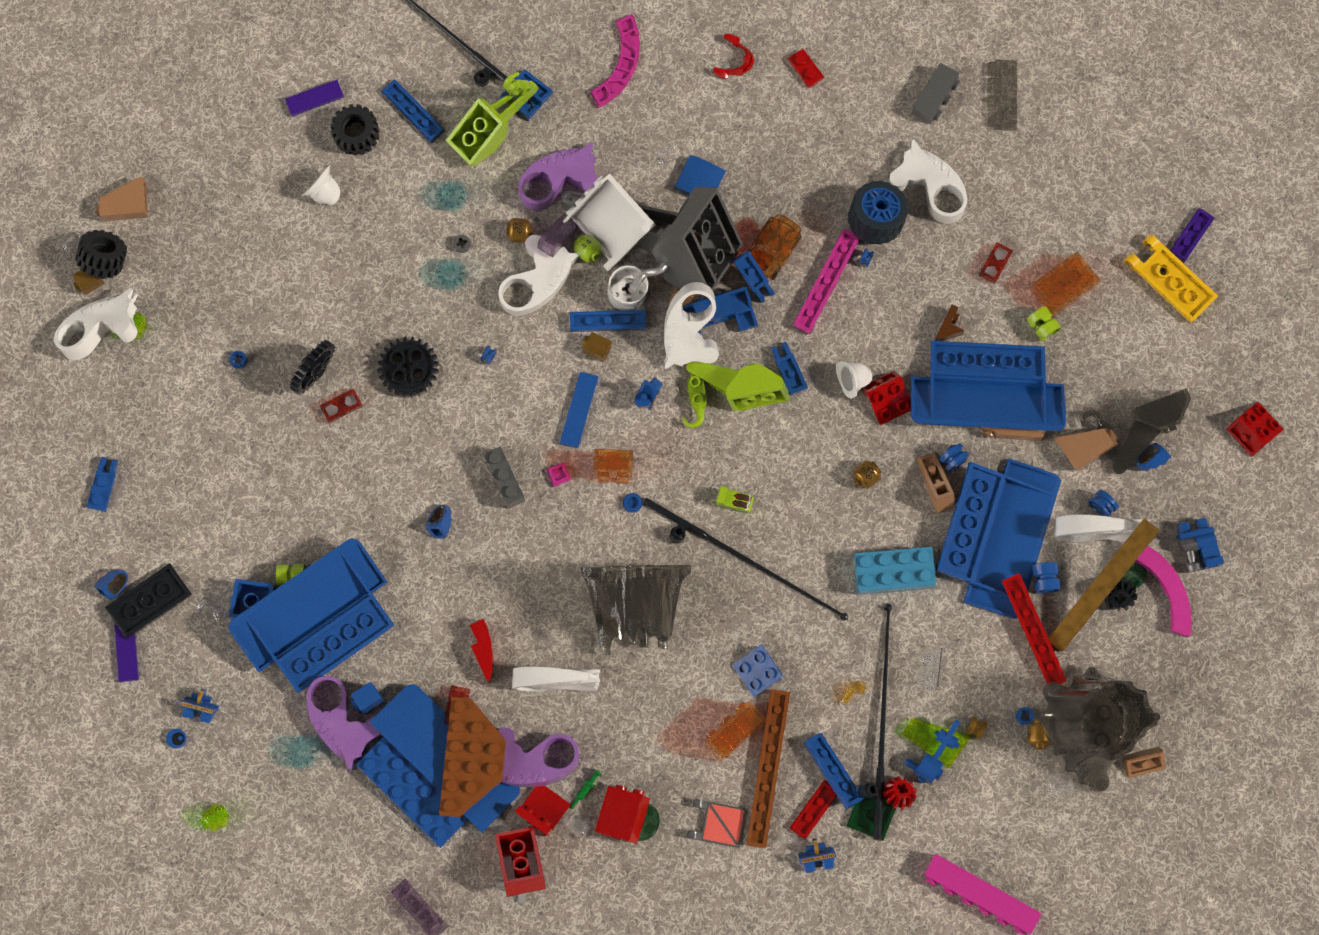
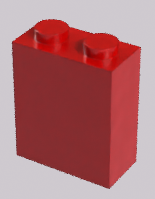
M616 784L615 787L608 786L594 832L637 845L650 798L644 796L645 792L633 789V792L627 791V787Z

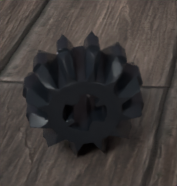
M1122 578L1121 582H1118L1105 598V602L1110 603L1109 607L1111 609L1117 607L1118 612L1121 608L1127 611L1129 606L1133 607L1135 605V600H1137L1138 596L1136 593L1137 588L1132 586L1131 580L1125 583L1124 578Z

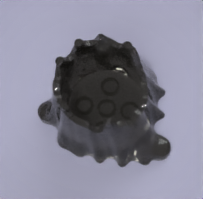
M691 565L581 567V573L590 594L597 624L599 645L603 647V655H611L610 647L615 637L625 647L636 645L638 638L640 640V648L648 647L649 637L656 636L658 648L668 649V640L673 632L676 606L682 581L691 574Z
M1093 666L1087 668L1084 674L1075 675L1069 687L1057 682H1050L1043 688V695L1047 700L1048 707L1041 714L1040 722L1046 739L1052 742L1054 755L1064 758L1065 771L1076 773L1079 783L1081 785H1088L1095 792L1107 790L1110 784L1107 774L1108 769L1112 764H1121L1124 755L1134 750L1136 743L1145 736L1149 729L1156 726L1157 721L1160 719V714L1155 713L1149 706L1145 690L1135 688L1131 681L1107 677Z

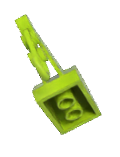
M519 72L509 75L503 83V88L509 94L492 105L484 98H478L445 141L470 166L479 164L498 149L506 138L508 121L538 91L539 87L532 80H515L514 78L519 76Z
M697 361L689 362L686 365L688 372L691 374L687 381L689 400L697 414V420L694 423H689L686 418H682L683 424L688 428H697L704 421V411L707 405L705 383L726 395L734 412L790 401L789 391L782 377L761 364L751 363L740 370Z

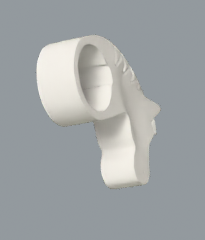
M912 140L911 149L904 152L903 163L891 172L889 183L897 186L900 191H903L907 186H923L931 217L943 224H951L958 221L963 216L967 205V194L962 180L947 163L936 155L922 150L917 142ZM940 191H949L959 198L961 208L953 213L942 212L935 206L934 197L940 194Z
M539 235L529 236L525 241L526 251L533 257L536 268L512 275L501 283L499 287V300L502 308L511 315L522 316L543 307L563 286L570 273L571 265L580 259L578 252L569 253L565 247H553ZM517 283L528 286L534 292L530 302L523 307L508 305L504 301L503 295L509 286Z
M692 282L686 284L675 294L670 302L664 325L665 369L673 364L683 367L684 364L692 361L709 364L718 359L717 343L711 339H703L702 335L698 333L712 319L716 312L714 292L704 283ZM693 294H702L711 301L709 307L700 313L685 312L682 308V303L688 296Z
M129 288L119 296L100 299L78 309L67 317L56 330L54 335L55 345L68 359L79 360L88 356L108 331L117 334L123 342L128 343L132 341L138 333L133 320L137 307L134 305L137 294L133 293L132 288ZM85 331L78 343L67 347L68 341L75 334Z
M1081 514L1059 516L1056 518L1055 538L1061 541L1072 542L1110 539L1124 544L1143 519Z
M533 666L513 668L512 689L529 692L561 689L595 692L598 691L600 670Z

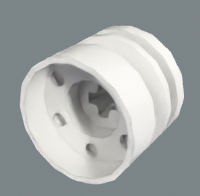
M626 265L619 267L612 273L609 279L608 299L618 310H636L646 299L648 291L647 278L643 280L634 294H626V291H624L626 287H630L638 274L642 272L641 269L635 266Z

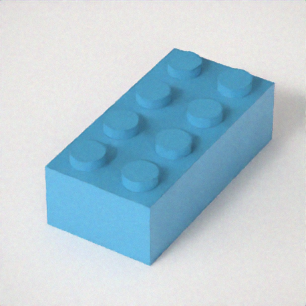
M932 547L854 554L857 595L934 589L936 587Z

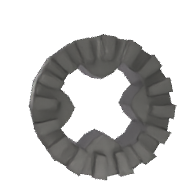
M458 235L453 242L455 250L459 253L467 252L471 246L470 240L466 235ZM460 240L467 242L464 248L457 246Z

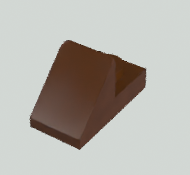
M951 305L935 341H946L963 335L965 330L955 326L960 315L957 314L959 307Z

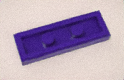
M334 80L288 97L285 100L293 117L342 99L344 96L338 80Z
M1198 208L1170 251L1181 262L1185 263L1215 217Z
M115 624L119 683L138 681L136 634L126 639L117 624Z

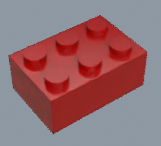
M534 826L495 834L506 896L510 897L546 889Z

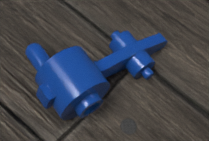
M956 719L948 732L943 729L940 732L938 730L935 731L934 734L937 736L935 739L941 742L933 756L926 753L920 764L909 758L905 759L904 764L915 771L914 774L919 776L918 780L922 783L927 781L932 784L934 779L938 781L944 772L941 769L944 763L938 760L946 746L950 749L959 747L960 744L957 743L958 738L953 736L960 724L959 720Z

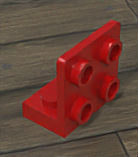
M894 370L861 388L862 393L869 398L880 425L911 411V400L902 377Z
M1259 402L1255 403L1226 428L1251 457L1284 430L1278 421Z
M539 786L532 790L522 806L519 805L515 810V813L548 837L570 807V803L547 786Z

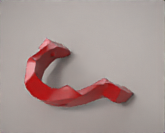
M724 34V38L732 43V46L743 49L746 56L743 57L744 62L740 67L735 69L714 67L713 73L722 79H727L729 75L742 76L752 68L754 55L750 49L740 44L739 37L732 34Z

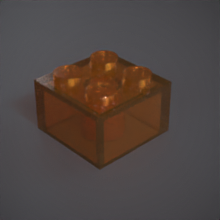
M594 449V479H597L599 483H609L610 480H617V483L628 484L629 481H633V450Z

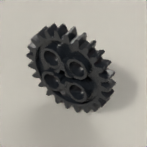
M405 336L403 342H400L397 338L396 345L390 342L391 348L384 347L386 354H380L383 360L377 361V363L382 367L378 368L377 371L383 374L379 376V379L384 380L382 384L384 387L388 386L389 392L395 389V396L400 392L403 398H405L406 393H409L410 397L413 398L414 392L420 396V390L427 392L426 386L433 387L431 380H437L433 374L439 373V370L434 368L439 366V362L434 361L438 357L436 354L431 355L434 349H428L429 345L427 342L422 345L421 339L415 342L414 337H412L410 341H407ZM406 351L409 352L411 383H408V373L405 368L407 367ZM414 354L422 355L419 360L412 359ZM396 356L403 357L402 361L398 363L393 362V359ZM416 372H423L421 378H414ZM398 374L405 375L401 381L395 380V377Z
M328 340L321 341L320 344L316 345L315 349L311 350L310 354H307L298 366V371L294 373L295 376L291 379V391L297 395L304 394L305 391L309 390L310 386L314 385L315 381L321 378L327 369V365L331 362L330 359L334 356L333 353L336 348L334 344Z

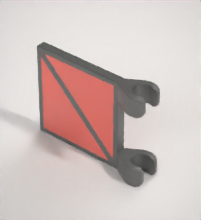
M695 799L693 807L706 809L702 833L692 830L688 831L687 838L740 848L746 809Z

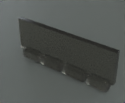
M995 59V62L987 63V76H994V78L990 77L987 79V93L994 94L987 96V111H994L987 113V127L993 126L994 130L1017 131V61Z

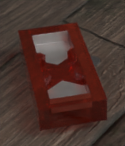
M996 242L978 276L996 284L1013 250Z
M353 388L321 404L320 407L328 423H331L363 407Z

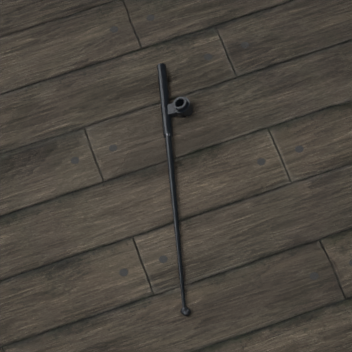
M407 0L485 67L474 75L477 86L484 87L488 85L489 78L492 75H495L504 83L507 78L504 73L481 54L469 47L413 0Z
M648 498L645 499L643 503L645 506L678 524L677 527L671 529L669 535L673 543H682L686 530H689L702 539L710 541L839 614L842 621L848 619L847 613L839 612L712 537L706 531Z
M889 603L884 606V610L887 611L876 785L872 782H865L858 787V793L863 798L875 797L873 840H881L889 621L890 611L892 610V605Z

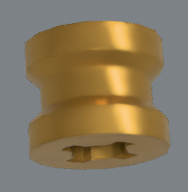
M973 716L965 733L968 735L973 734L980 740L988 722L979 721L977 717Z

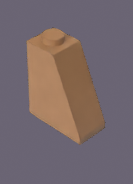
M138 177L99 198V205L96 206V211L103 222L148 218L147 185L143 177Z
M1107 428L1061 436L1055 439L1076 471L1082 470L1118 445L1116 442L1117 436L1111 429L1108 430Z

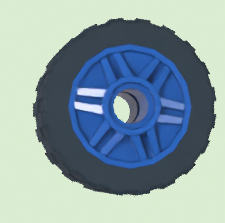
M871 181L862 185L854 195L848 212V224L851 231L854 232L856 237L869 244L882 245L889 243L897 238V235L900 234L909 210L907 198L897 186L889 182Z

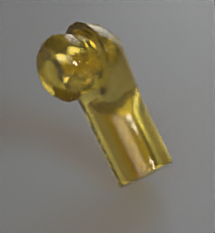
M855 681L847 686L840 700L848 704L856 691L863 694L867 686L862 681Z

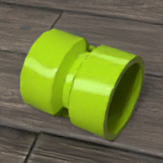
M1047 306L1038 309L1026 319L1031 328L1036 329V335L1042 342L1048 339L1047 336L1049 334L1053 336L1062 328L1056 319L1051 318L1053 314Z
M294 563L292 567L289 564H277V588L305 570V563Z

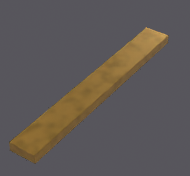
M1146 518L1140 522L1049 636L1050 643L1060 651H1064L1160 531L1159 528Z

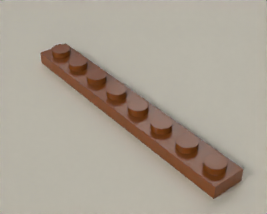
M775 689L770 691L746 846L766 849L790 692Z

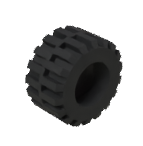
M349 104V108L343 106L341 112L339 110L336 112L337 117L333 116V123H331L330 128L334 141L341 151L345 150V153L349 155L352 152L353 156H357V152H361V155L365 154L364 150H372L371 145L376 146V139L379 140L378 132L380 131L372 111L369 112V109L365 106L362 109L360 104H357L356 107L353 104ZM359 122L366 126L363 133L359 136L351 137L345 134L346 128L352 123Z
M105 230L88 231L81 236L75 261H77L76 264L80 267V270L86 272L89 276L92 275L94 278L100 277L102 279H106V277L113 278L122 271L127 254V246L122 239H119L118 235H113L112 232H105Z

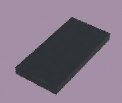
M168 564L107 605L105 609L126 639H128L172 610L192 594L172 565Z

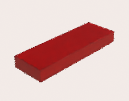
M823 780L789 827V829L804 840L837 796L829 783Z

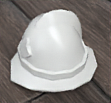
M330 165L301 196H310L319 204L334 205L338 201L340 189L330 175Z
M844 361L836 363V374L846 397L850 399L856 397L858 391L872 381V372L866 365Z

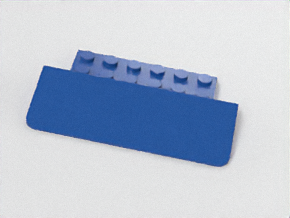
M931 341L930 377L911 376L910 379L911 418L917 424L1061 431L1066 425L1064 384L1046 383L1045 346Z
M1007 459L1003 474L973 462L968 463L935 569L937 572L969 583L963 603L1012 619L1018 618L1002 580L1020 573L1027 591L1029 590L1033 577L1032 566L1037 564L1061 484L1058 475L1012 459Z
M351 538L231 620L229 631L258 672L276 662L293 688L299 693L311 685L314 680L324 676L395 626L372 594L388 582L360 541Z
M414 684L407 685L370 721L384 737L356 764L440 848L468 819L483 833L520 793V787L500 783L477 804L468 809L460 818L439 816L449 716Z

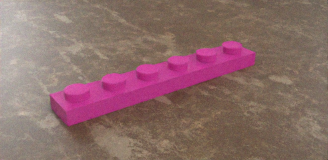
M845 228L843 229L793 327L810 335L860 240L853 232Z

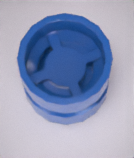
M1045 562L1032 566L1033 577L1037 578L1034 582L1035 593H1053L1061 590L1060 580L1056 578L1059 574L1056 562Z

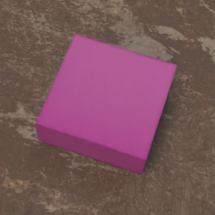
M565 462L547 468L553 487L571 481Z

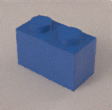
M372 682L351 694L353 697L351 703L359 714L363 712L367 715L386 703Z

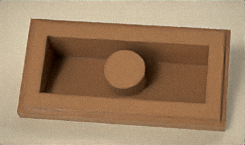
M1160 747L1122 755L1128 778L1166 769L1163 750Z

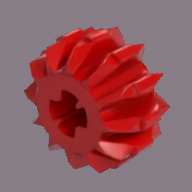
M899 775L895 779H889L888 783L884 786L885 792L883 794V798L888 799L887 805L893 804V810L898 806L901 811L905 807H911L917 798V788L913 787V782H907V777L902 780Z

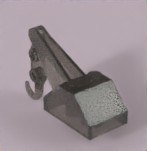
M1187 388L1130 411L1135 423L1122 448L1118 439H1116L1118 445L1105 453V456L1113 461L1112 468L1116 474L1124 473L1160 432L1164 431L1165 434L1177 430L1176 426L1181 423L1191 400ZM1089 410L1081 417V425L1083 427L1085 426L1086 418L1093 416L1097 421V430L1107 428L1115 433L1114 429L1098 411Z

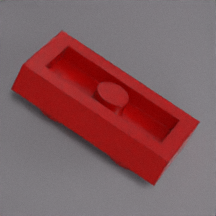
M804 49L788 58V61L808 88L824 79L823 74Z

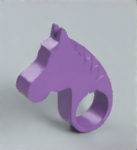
M593 143L587 144L582 149L575 148L558 151L534 162L519 180L518 189L521 203L530 210L542 211L554 203L565 183L581 188L583 193L591 186L595 187L593 183L598 177L594 171L596 157L592 154ZM541 179L546 183L548 182L552 189L551 193L542 200L530 199L523 192L524 187L529 182Z
M322 676L311 683L307 691V708L311 722L325 744L335 754L344 759L348 769L352 771L355 760L363 757L366 746L382 734L370 723L374 717L369 718L365 723L359 721L348 722V692L340 680L332 676ZM325 682H334L342 690L340 704L331 710L330 713L329 711L319 710L313 701L315 689Z
M504 727L498 730L507 741L504 777L501 782L503 784L517 787L550 785L565 779L575 771L579 764L580 754L578 746L571 737L565 734L551 735L530 752L524 753L522 748L516 743L512 729ZM563 742L570 745L575 751L573 761L567 767L560 769L548 767L544 759L547 749L554 743Z

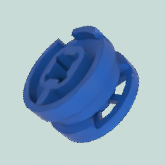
M1101 489L1095 493V497H1091L1088 500L1090 507L1094 508L1100 516H1111V513L1116 512L1119 508L1115 499Z

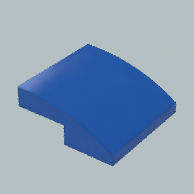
M524 69L515 80H532L539 87L538 91L529 98L531 102L527 100L517 111L520 116L529 121L552 95L553 90ZM507 90L500 95V99L509 94Z
M689 155L674 188L687 195H690L694 187H717L718 189L726 170L706 160Z

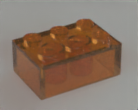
M1077 251L1033 282L1030 291L1043 307H1048L1053 314L1052 318H1054L1096 288L1101 280Z
M750 701L746 704L742 702L735 709V714L732 717L728 715L720 723L721 728L717 731L713 729L706 736L705 746L721 763L765 722V717Z

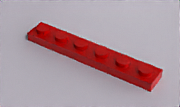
M1020 573L1002 580L1048 688L1050 689L1067 682Z

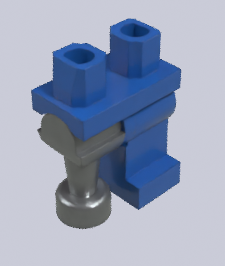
M1206 518L1194 521L1197 529L1194 531L1190 530L1189 522L1177 525L1178 535L1176 540L1180 551L1186 555L1188 565H1186L1187 573L1202 570L1201 563L1196 562L1195 552L1199 551L1204 570L1224 564L1217 545L1213 526L1209 527Z

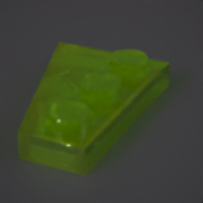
M912 718L901 735L933 756L941 742L935 739L937 737L934 734L935 731L938 730L940 732L943 729L948 732L949 729ZM955 731L953 736L958 738L957 743L960 744L959 747L950 749L946 746L938 760L943 762L944 766L950 768L972 736Z

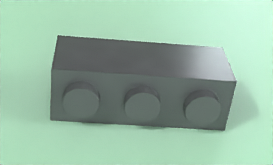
M940 63L914 105L911 114L929 124L933 120L937 121L942 113L940 108L942 105L946 106L951 98L949 93L951 90L955 91L960 83L958 80L960 73Z
M501 446L484 453V459L507 508L510 509L525 502V497Z

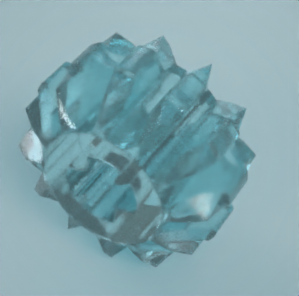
M449 179V184L442 182V187H437L438 194L435 196L439 200V206L444 205V210H448L449 206H451V210L454 212V206L457 205L461 209V203L467 202L465 197L468 194L467 191H464V184L459 185L458 180L452 183V180ZM452 192V194H455V196L451 197V195L448 196V194Z
M452 257L450 262L443 259L444 265L438 263L437 267L439 270H435V275H437L436 282H441L440 286L442 288L447 285L448 290L452 289V285L458 289V282L460 284L465 283L462 278L467 277V273L464 272L466 268L463 265L461 266L460 260L454 263V258ZM450 271H453L454 273L449 277L448 274Z
M302 735L299 736V742L292 738L294 744H286L290 751H285L284 754L291 755L286 761L288 763L293 761V768H296L299 764L301 770L304 769V763L311 767L309 760L317 761L312 756V754L319 753L318 750H312L317 744L315 742L310 744V737H307L304 741ZM302 748H304L303 751L306 752L305 755H301V757H299V754L297 753L298 749L302 750Z

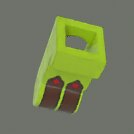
M721 486L716 506L750 513L754 497Z

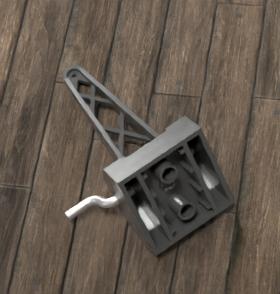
M694 187L678 213L638 205L655 223L656 226L654 228L659 231L657 234L650 231L636 246L651 253L656 262L660 263V266L649 268L639 273L628 288V291L634 294L645 278L661 273L666 281L679 289L692 282H701L708 285L713 291L733 262L732 260L735 259L743 247L742 240L717 187ZM576 191L564 192L561 196L562 207L566 210L573 206L576 207L575 202L582 196L584 198L586 196L584 193Z

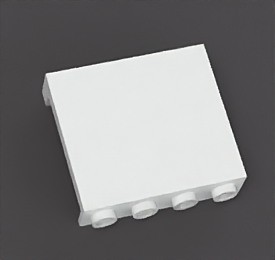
M611 174L605 178L599 177L593 183L595 187L591 186L584 193L586 197L582 196L575 202L576 207H571L566 212L568 216L563 220L565 223L572 219L586 235H591L602 245L601 252L608 259L603 265L607 272L616 266L656 226Z

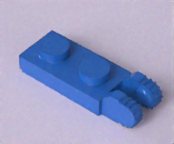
M749 250L732 260L761 303L765 301V297L758 290L762 286H765L769 295L773 296L775 294L768 283V279Z
M783 342L782 349L786 354L785 357L780 358L775 346L771 347V351L791 396L808 389L794 354L791 353L787 343Z
M101 457L87 508L103 512L107 511L116 479L115 473L119 463L118 460L113 459L110 473H106L104 469L107 464V457Z

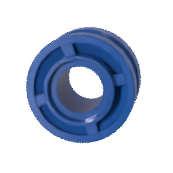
M961 443L954 444L948 448L939 459L942 463H948L946 466L948 471L960 467L970 456L968 451H962L964 446Z

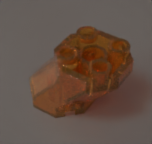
M781 214L768 219L748 249L767 279L775 280L802 238L801 228L797 223Z

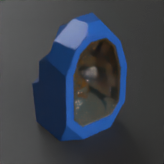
M1156 442L1149 445L1141 453L1137 466L1142 471H1149L1152 468L1164 465L1171 458V455Z
M445 504L438 505L431 512L426 522V530L432 537L437 539H445L447 537L452 521L450 507Z
M123 569L109 571L105 576L99 578L94 587L105 598L111 600L118 596L125 588L128 581V573Z

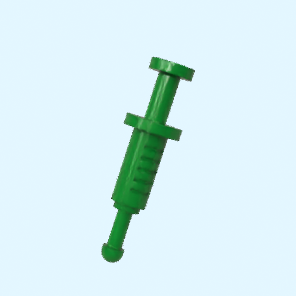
M594 769L595 773L589 780L585 778V784L576 794V799L570 805V809L575 808L574 806L577 802L585 797L591 787L595 788L593 782L598 776H602V773Z

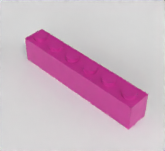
M934 854L923 874L926 877L925 881L930 885L936 887L938 884L944 888L943 892L952 897L954 894L961 897L960 901L970 907L974 904L979 907L978 911L988 917L990 914L997 917L996 922L1003 926H1007V924L1015 928L1013 931L1019 935H1031L1042 915L1039 911L937 854Z

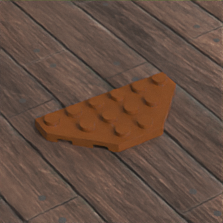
M451 697L439 816L460 818L468 809L477 804L488 792L503 781L507 741L471 698Z

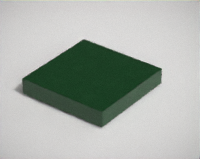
M875 797L864 798L861 802L854 805L846 825L847 827L873 837ZM884 798L881 841H884L896 808L893 810V804L887 805V800Z

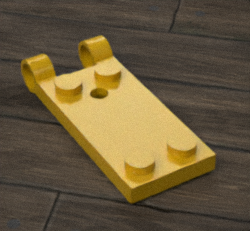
M1149 234L1143 240V244L1146 247L1150 244L1151 246L1148 249L1155 253L1145 263L1135 254L1130 253L1124 259V263L1127 266L1131 264L1129 267L1131 270L1140 275L1182 316L1192 323L1218 295L1154 235ZM1162 268L1166 270L1164 275L1159 272Z

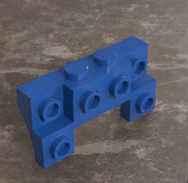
M747 287L727 293H715L716 312L712 319L702 328L734 318L740 332L757 327L758 323ZM702 297L695 300V303L682 306V308L687 313H700L709 307L711 301L709 298Z

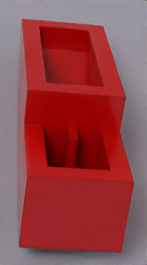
M481 619L470 625L478 642L471 645V648L487 682L490 683L492 682L494 670L493 645L485 620Z

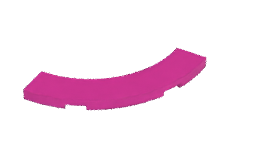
M632 14L616 21L621 37V54L614 72L600 86L590 91L598 108L606 105L622 92L636 69L640 51L638 28Z
M1147 546L1135 562L1156 576L1165 595L1168 596L1171 606L1169 607L1171 616L1170 632L1188 638L1191 633V609L1185 587L1169 562L1153 548Z

